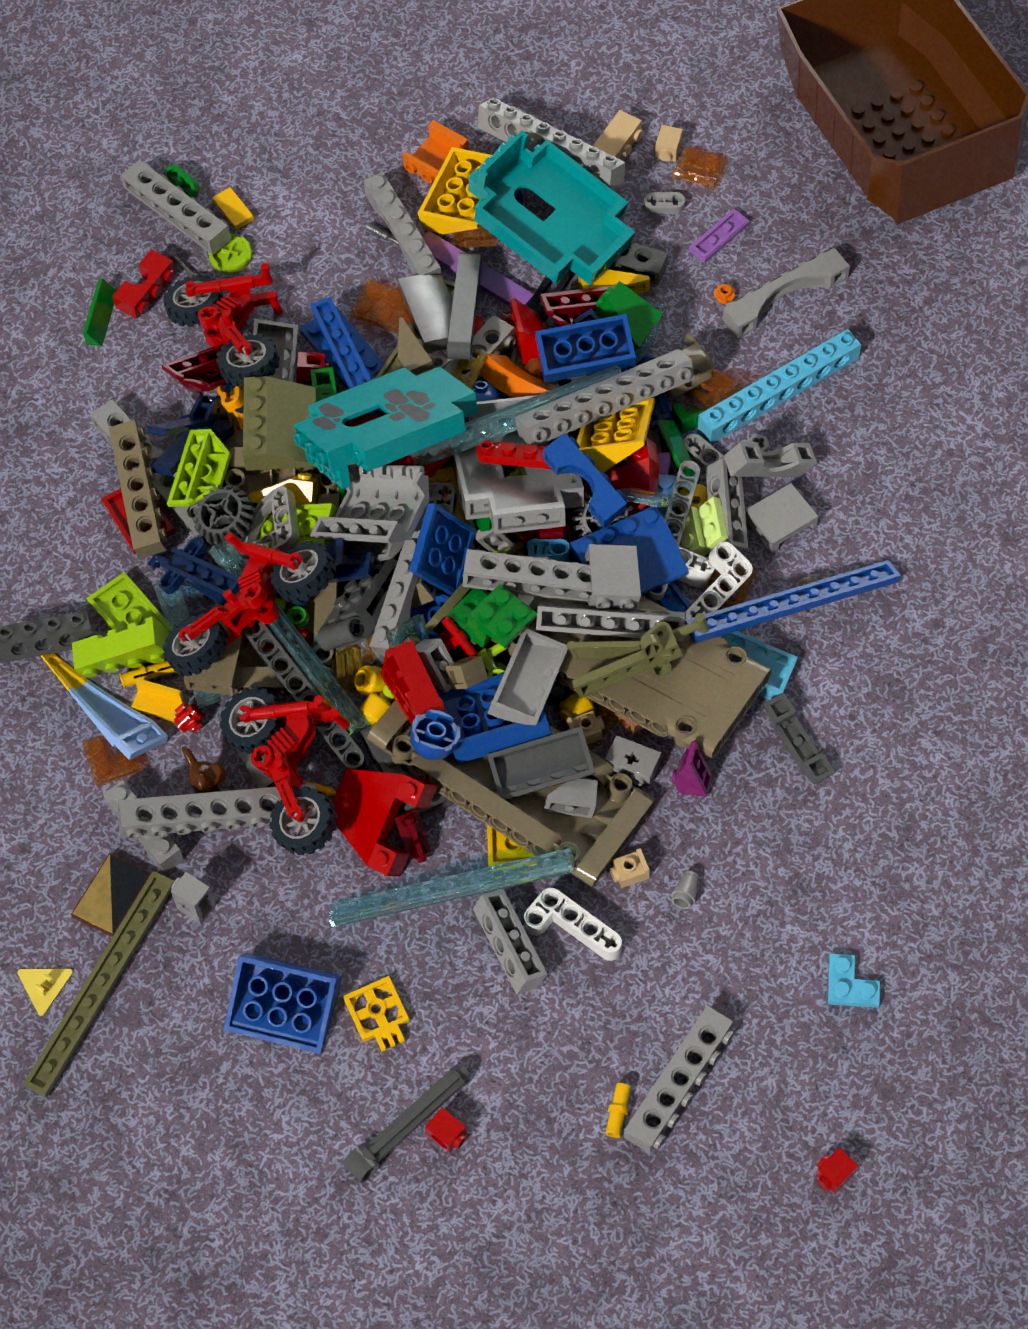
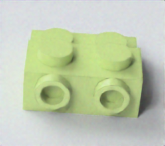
M714 496L698 508L690 506L681 537V545H679V547L705 556L717 544L729 539L721 500ZM675 527L676 533L679 532L677 527Z

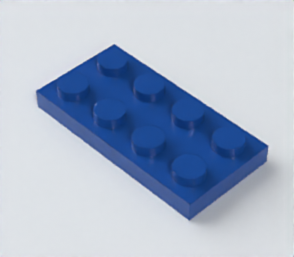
M336 306L370 378H375L384 366V362ZM316 319L300 327L299 330L303 337L317 353L325 354V363H329V367H333L334 374L348 390L349 388Z

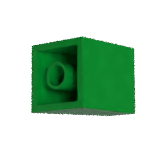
M620 281L614 287L610 285L595 303L598 307L595 313L599 319L627 314L634 351L640 347L662 316L660 311Z

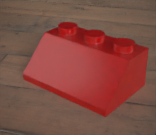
M510 299L516 344L523 370L541 369L535 341V331L547 329L546 323L541 322L538 313L517 299Z

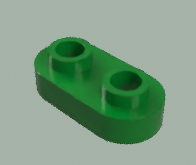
M169 165L166 167L164 175L174 186L181 187L190 198L198 196L200 191L199 183L180 165Z

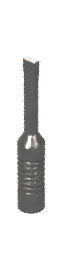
M370 222L367 223L365 230L385 241L390 240L399 245L389 232Z

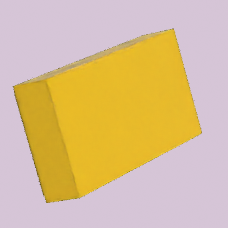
M231 187L212 197L213 203L235 230L254 221L252 213Z

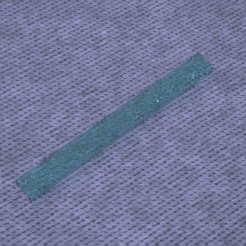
M614 365L465 423L466 432L410 454L411 466H425L477 446L483 441H489L517 430L516 416L621 373V368Z
M229 542L213 545L209 553L215 559V562L223 570L241 577L243 569L247 564ZM274 601L280 613L274 622L265 624L315 691L350 722V726L345 729L349 735L358 733L360 730L368 727L370 723Z
M571 848L331 903L329 922L332 928L565 875L574 872L573 854Z

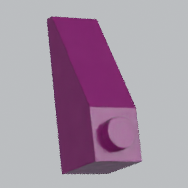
M691 741L679 760L677 769L673 771L672 783L675 785L678 793L707 797L712 773L697 743Z

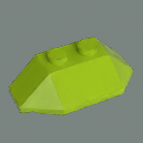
M211 429L189 431L167 501L168 507L195 505L198 501L204 499L203 495L210 494V488L216 491L218 484H223L231 454Z

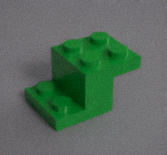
M499 584L491 593L484 589L473 588L447 616L482 648L492 639L506 648L536 618L537 612Z

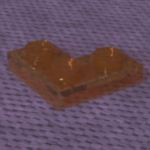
M104 735L82 743L97 787L143 771L138 756L128 760L122 752L112 755Z

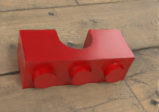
M152 249L138 264L141 277L147 280L141 284H131L125 280L112 296L115 308L135 319H138L141 314H145L148 311L153 299L158 298L166 283L171 282L175 277L173 260Z

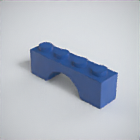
M564 433L543 449L541 458L556 475L572 473L581 476L588 482L592 490V499L589 503L588 511L604 528L625 511L627 499L620 490H615L611 486V481L604 472L600 473L596 469L593 459L580 451L578 442L573 437L569 438Z

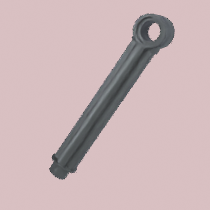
M460 1064L455 1070L450 1068L448 1073L365 1147L358 1146L352 1150L344 1159V1166L361 1183L368 1180L378 1170L379 1162L459 1089L466 1086L465 1081L471 1074L465 1066Z

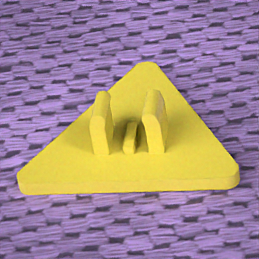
M19 969L17 972L39 1016H43L73 974L71 969Z

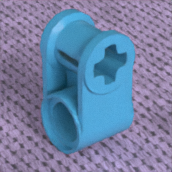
M535 538L529 540L526 544L528 556L549 557V559L556 561L572 562L570 545L564 539Z

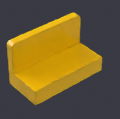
M137 678L135 684L138 692L131 708L139 713L174 722V718H176L175 709L182 703L185 704L182 691Z

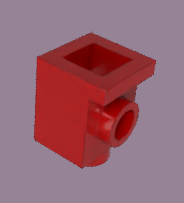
M298 352L296 383L301 384V380L312 382L310 370L329 368V363H325L324 353Z

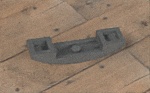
M785 693L763 703L777 735L805 776L815 785L834 775L835 770L824 753H820L796 717L797 712Z

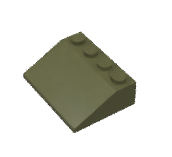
M268 376L244 377L243 458L246 471L316 467L308 462L305 454L306 451L298 447L294 441V434H296L294 424L307 419L309 415L308 405L316 402V387Z

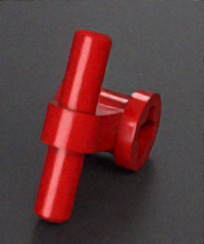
M446 616L441 623L447 630L443 631L438 639L442 640L448 653L450 654L451 651L456 650L460 645L469 657L476 656L478 652L468 641L467 634L463 629H459L449 616Z

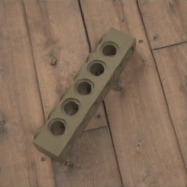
M136 420L109 427L133 550L140 558L167 551L165 542L168 541V535L161 524V521H164V516L161 508L157 505L160 497L157 488L153 486L155 474L152 467H149L148 460H151V454L144 443V440H147L146 431L143 426L140 427ZM139 465L137 469L132 470L135 466ZM144 506H147L145 510L140 511ZM152 526L149 531L144 532L147 527Z

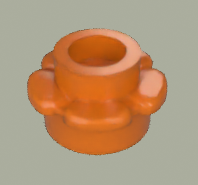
M720 284L714 290V297L719 303L728 304L735 298V289L731 285Z

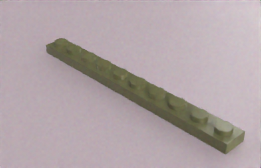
M155 871L151 873L24 1081L23 1085L25 1088L45 1098L48 1097L169 897L174 880Z

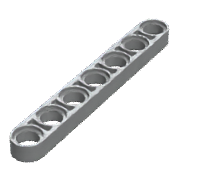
M689 460L681 463L665 516L667 525L675 526L679 530L677 534H672L678 548L700 474L699 465ZM686 468L692 469L695 475L691 477L686 476L683 470ZM685 487L689 490L690 494L681 495L677 489ZM679 506L684 510V513L677 515L672 511V508ZM668 583L661 586L662 591L660 593L650 591L645 593L646 597L653 601L661 600L665 596Z

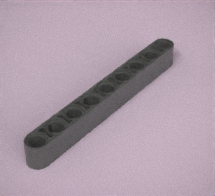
M255 620L254 625L260 627L259 632L256 634H249L248 630L250 627L247 626L241 630L294 702L308 701L318 695L265 624ZM266 644H273L274 649L271 652L265 653L262 651ZM281 662L289 664L285 671L276 670L277 665ZM294 681L303 682L302 687L298 690L291 689V684ZM332 721L330 726L326 728L315 724L317 732L346 769L363 770L365 768L366 760L363 752L345 729H342L335 721ZM337 737L346 738L345 744L339 747L333 744L334 740ZM351 756H359L361 760L357 765L352 766L348 764V759Z

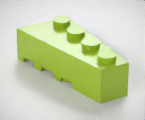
M152 616L146 618V623L142 625L134 622L128 624V629L109 630L105 637L94 635L73 642L74 670L83 677L92 678L97 676V673H115L125 667L138 668L148 662H164L163 653L165 652L163 651V645L166 644L167 636H170V630Z

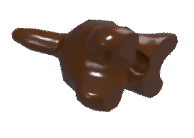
M183 746L182 752L190 767L189 783L194 788L195 794L220 792L221 790L218 785L225 780L227 775L223 766L209 761L198 762L192 751Z

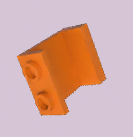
M435 120L428 125L429 137L413 155L407 152L402 154L405 169L411 174L416 173L429 184L434 182L452 147L469 150L467 138Z

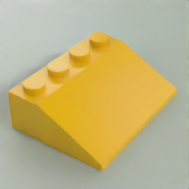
M451 148L417 213L423 230L448 234L478 229L480 224L474 220L476 211L474 208L480 199L468 191V178L474 170L479 169L487 157L493 155Z
M649 398L580 428L577 438L580 446L579 449L584 455L587 454L593 459L595 467L600 473L605 472L644 446L655 399Z

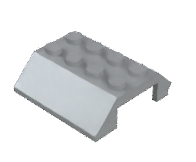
M356 463L351 464L350 470L348 469L351 486L345 488L347 493L335 516L319 517L310 534L312 538L343 539L380 543H394L411 539L429 502L428 476L424 475V467L383 465L367 472L360 465H356Z

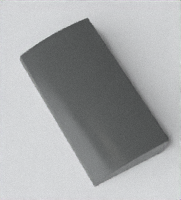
M582 726L487 754L498 794L504 800L596 774Z

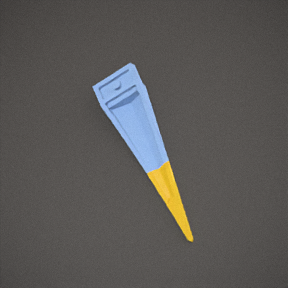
M56 654L41 656L112 747H117L128 760L167 742L168 735L154 720L124 704L86 677L80 675Z

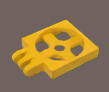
M389 976L343 996V1000L363 1043L375 1038L381 1052L386 1050V1045L383 1042L386 1039L391 1048L396 1046L392 1038L395 1035L400 1044L405 1042L399 1027L410 1022ZM373 990H384L392 996L382 1000L376 997ZM364 994L367 1000L366 1007L355 1012V1004L360 996ZM373 1005H379L381 1011L373 1013L371 1008ZM397 1006L398 1014L396 1019L388 1023L385 1017L386 1010ZM371 1017L376 1020L379 1028L369 1030L364 1028L360 1022Z

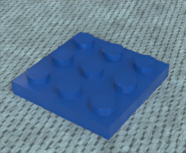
M428 503L409 572L445 593L452 595L461 585L467 549L471 550L476 529L437 504Z

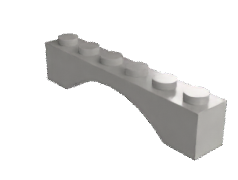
M382 172L363 180L367 199L375 212L382 217L393 233L413 276L425 274L441 275V267L385 174Z
M835 247L829 251H823L816 258L803 262L798 268L783 273L778 279L768 281L756 291H750L743 298L728 303L723 308V321L734 335L740 338L757 328L758 322L765 310L780 297L804 288H831L848 278L850 265Z
M423 515L411 539L404 541L369 647L384 657L386 650L400 645L402 638L406 636L402 632V627L407 628V630L410 627L411 603L419 577L409 572V568L423 523Z

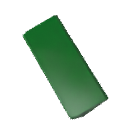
M103 278L98 279L83 330L87 345L103 346L114 308L112 296L116 289Z
M659 420L657 423L658 430L678 472L681 463L688 460L692 461L675 422L672 420ZM686 468L683 470L686 476L691 477L695 475L692 469Z

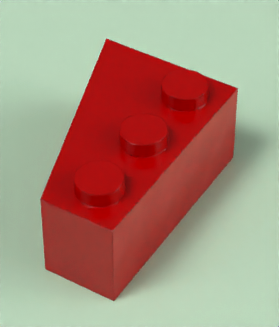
M412 640L386 650L381 678L410 724L412 725L418 714L421 716L426 714L428 710L445 712L444 702L439 698Z

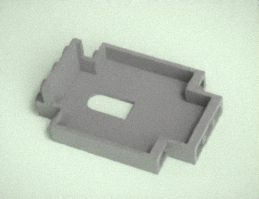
M538 395L477 402L478 413L468 417L469 433H462L449 438L453 454L451 459L465 518L470 520L490 517L494 534L565 526L566 508L584 507V486L579 475L572 473L556 475L552 469L525 467L527 475L504 477L501 465L481 463L477 459L476 447L483 441L527 445L518 435L515 417L540 407ZM558 437L537 446H548Z

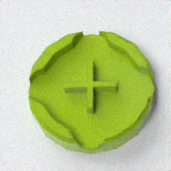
M230 234L232 240L214 255L208 252L211 265L222 273H235L246 268L251 262L253 254L251 245L246 238Z

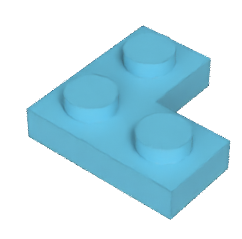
M829 954L828 1004L879 1008L880 981L854 979L855 955Z

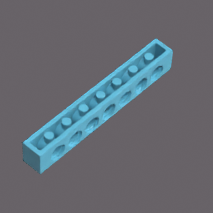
M846 329L699 414L698 430L710 444L715 443L858 360L861 343L849 329Z

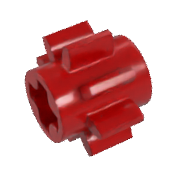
M182 703L175 709L176 718H174V722L181 731L190 732L192 730L195 733L203 726L201 718L204 717V714L194 703L190 705Z

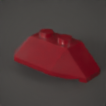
M609 286L540 294V299L546 314L561 326L571 325L574 319L591 308L595 312L598 308L595 303Z
M223 344L162 365V370L190 392L211 391L220 385L228 384L221 377L216 361L218 359L217 353L218 351L221 352Z

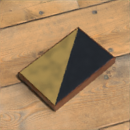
M109 853L72 911V918L113 937L151 873Z

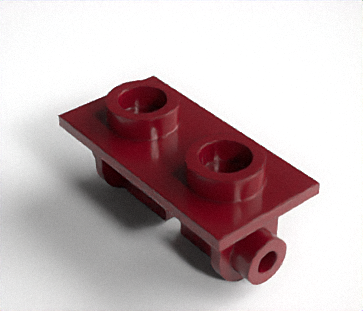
M418 809L394 817L405 852L409 853L408 860L414 858L419 863L425 862L431 849Z

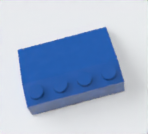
M656 505L570 543L571 559L573 562L585 564L584 556L589 544L637 546L641 595L689 574V570L667 522Z
M504 673L489 677L468 689H451L447 693L438 692L439 698L442 699L445 705L444 713L454 718L453 722L457 727L458 725L460 727V739L453 751L457 764L550 736L551 731L544 708L536 725L519 724L487 714Z
M246 952L238 957L223 1030L321 1054L338 1000L343 975Z

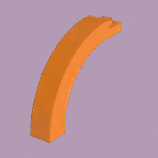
M486 354L480 375L498 390L512 398L538 395L539 405L542 406L573 393V391L544 383V381L519 368L507 356Z

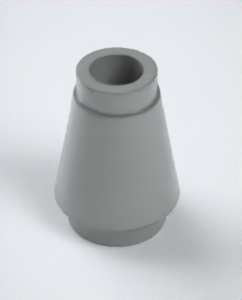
M685 871L671 893V901L676 907L689 909L695 903L699 878L697 873Z

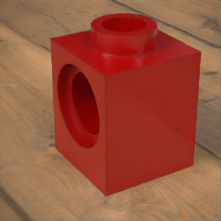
M442 1107L425 1126L426 1134L450 1153L454 1148L459 1149L467 1139L465 1136L467 1134L466 1126Z

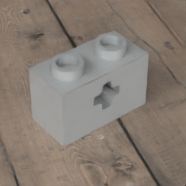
M616 735L605 761L612 765L615 771L614 774L624 773L631 778L632 783L638 786L647 785L650 787L661 763V752Z
M187 872L182 877H178L172 884L171 893L177 909L199 924H202L216 906L210 887Z

